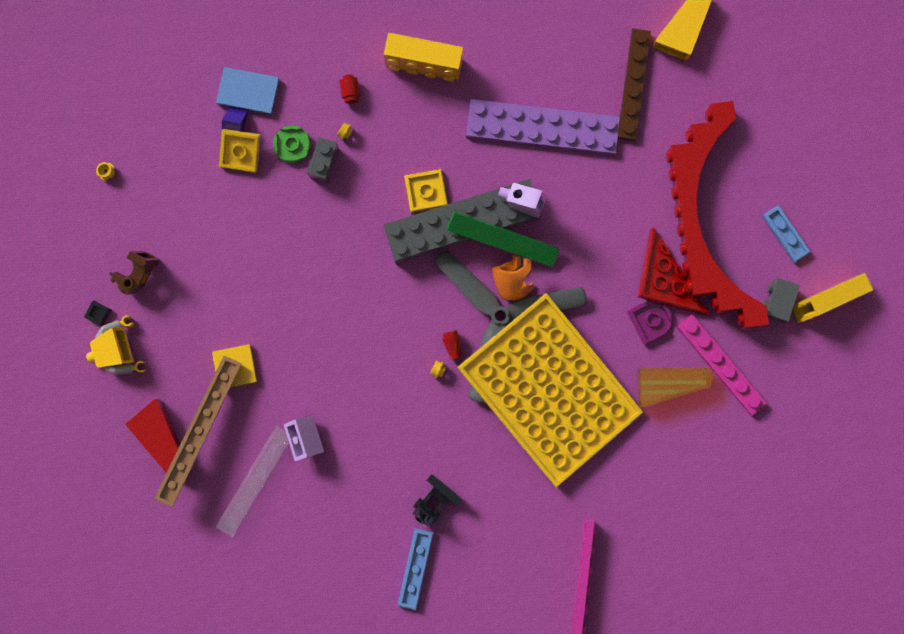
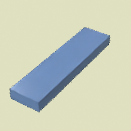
M415 528L397 606L417 610L434 532Z

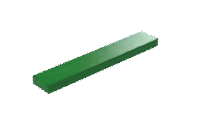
M453 211L446 228L447 231L553 267L560 251L558 247Z

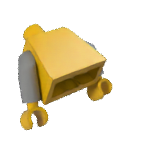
M125 315L120 322L117 320L100 328L96 338L90 342L92 352L86 355L89 363H95L97 368L104 367L106 372L116 375L132 373L135 370L140 373L146 371L138 369L140 363H145L143 361H138L135 365L131 364L134 363L125 328H121L123 326L126 328L134 326V322L125 324L126 320L132 318L131 316Z

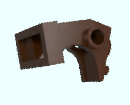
M130 251L127 259L133 263L132 273L129 276H125L119 272H110L109 274L112 277L110 280L113 283L116 281L118 289L123 294H135L145 286L153 267L158 266L161 259L145 251Z

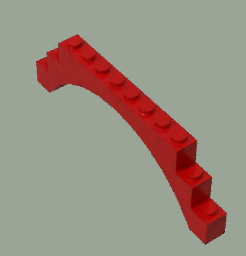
M733 101L711 103L705 111L707 122L691 124L686 131V141L689 143L671 145L668 152H666V161L670 163L671 169L669 170V180L673 182L671 195L672 199L676 202L674 215L675 218H678L679 222L677 234L678 237H681L682 242L680 244V254L684 255L682 268L683 273L687 275L685 289L689 293L690 298L713 295L711 306L712 309H715V314L738 311L737 323L741 325V330L763 328L769 325L766 305L744 293L725 276L713 260L704 242L698 221L697 189L706 156L716 140L736 120Z

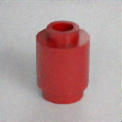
M352 74L342 76L343 79H340L339 83L344 103L359 102L358 78Z

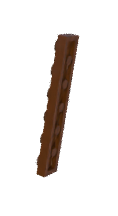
M632 28L618 139L636 141L651 35V31Z

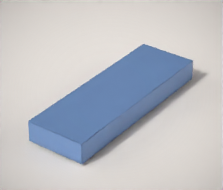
M779 205L761 216L793 263L811 252Z

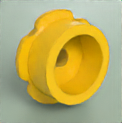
M342 124L337 133L341 140L349 138L353 131L350 128L351 124Z
M100 163L96 168L97 176H100L101 180L113 178L115 175L114 166L111 163Z
M435 361L430 375L435 376V379L438 376L442 377L446 368L443 366L444 362Z

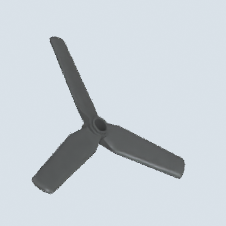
M449 251L442 252L435 259L436 265L474 307L491 317L492 322L483 334L480 348L505 328V325L512 322L543 296L538 295L519 299L507 307H502L499 305L494 293ZM582 287L548 293V296L561 312L584 306L587 303V296ZM498 312H503L506 318L503 321H498L495 315ZM471 386L469 398L476 402H485Z

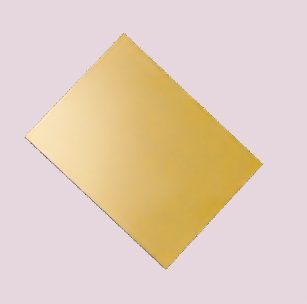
M547 293L457 367L556 488L643 413Z

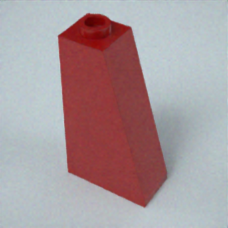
M154 399L125 425L167 473L180 446V441L162 401Z

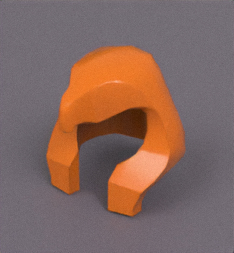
M512 255V259L507 263L492 268L493 279L502 299L519 300L532 292L534 283L526 284L523 282L531 271V260L524 258L523 267L518 269L521 266V256Z

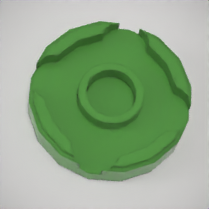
M290 125L283 127L276 133L273 147L281 160L286 163L301 162L309 154L311 141L305 130L299 126Z

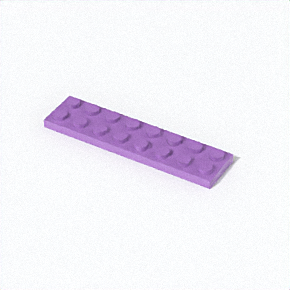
M471 99L466 137L615 155L620 117Z

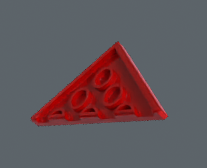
M652 227L649 233L637 298L706 316L709 315V310L705 308L700 300L701 298H690L689 293L686 292V275L679 264L673 259L672 253L665 242L658 236L657 230Z

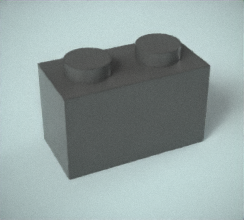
M318 138L307 171L311 179L328 183L339 151L336 142Z
M780 278L769 283L767 287V292L769 293L767 300H764L762 303L766 305L769 319L780 323L789 322L800 285Z

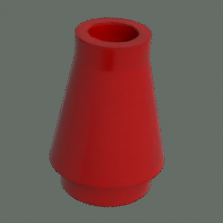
M457 330L443 333L442 341L450 356V360L460 358V334L458 335Z

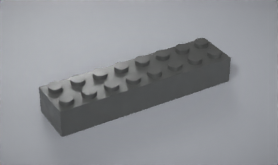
M530 179L517 183L532 188ZM499 188L384 224V229L395 263L398 264L472 241L473 239L447 231L446 228L453 211L504 229H511L539 220L541 214L539 218L510 208L507 200L498 197Z

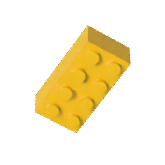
M388 33L384 50L385 65L393 71L401 69L413 75L421 73L429 78L441 77L449 82L459 81L463 62V47Z

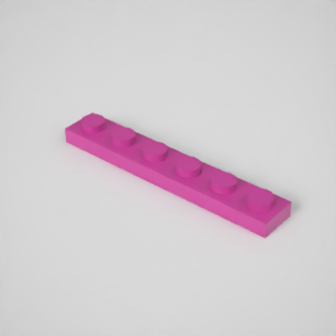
M692 314L676 326L750 416H753L767 404Z
M589 519L584 520L572 634L586 633V624H583L584 616L588 614V604H585L586 596L590 595L591 585L588 584V576H592L593 564H590L591 556L594 557L595 545L592 544L593 537L597 535V525H594L595 521Z

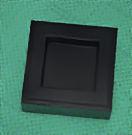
M93 300L84 317L103 326L112 309Z

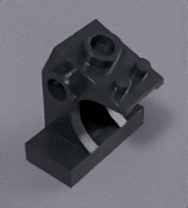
M433 474L426 481L434 487L423 500L419 498L413 506L415 510L412 514L415 515V519L425 525H428L430 522L434 524L439 519L441 514L438 512L448 500H451L455 505H458L462 500L461 497ZM432 495L441 501L435 510H432L425 504Z

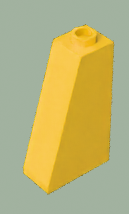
M686 0L657 37L652 48L687 61L691 56L712 0Z
M863 273L794 304L792 311L797 322L801 323L872 291L873 288L866 274Z

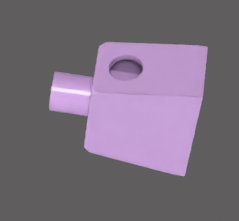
M513 183L511 189L502 186L498 194L499 198L507 200L510 208L539 218L545 203L541 190Z

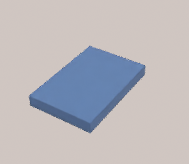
M224 67L216 103L217 105L272 115L280 79L279 77Z

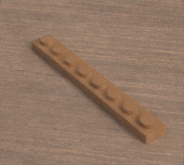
M223 356L157 491L155 500L171 507L174 506L242 363Z

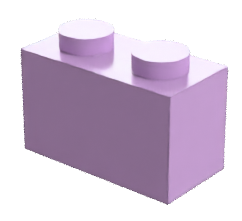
M313 415L283 424L295 461L324 452Z

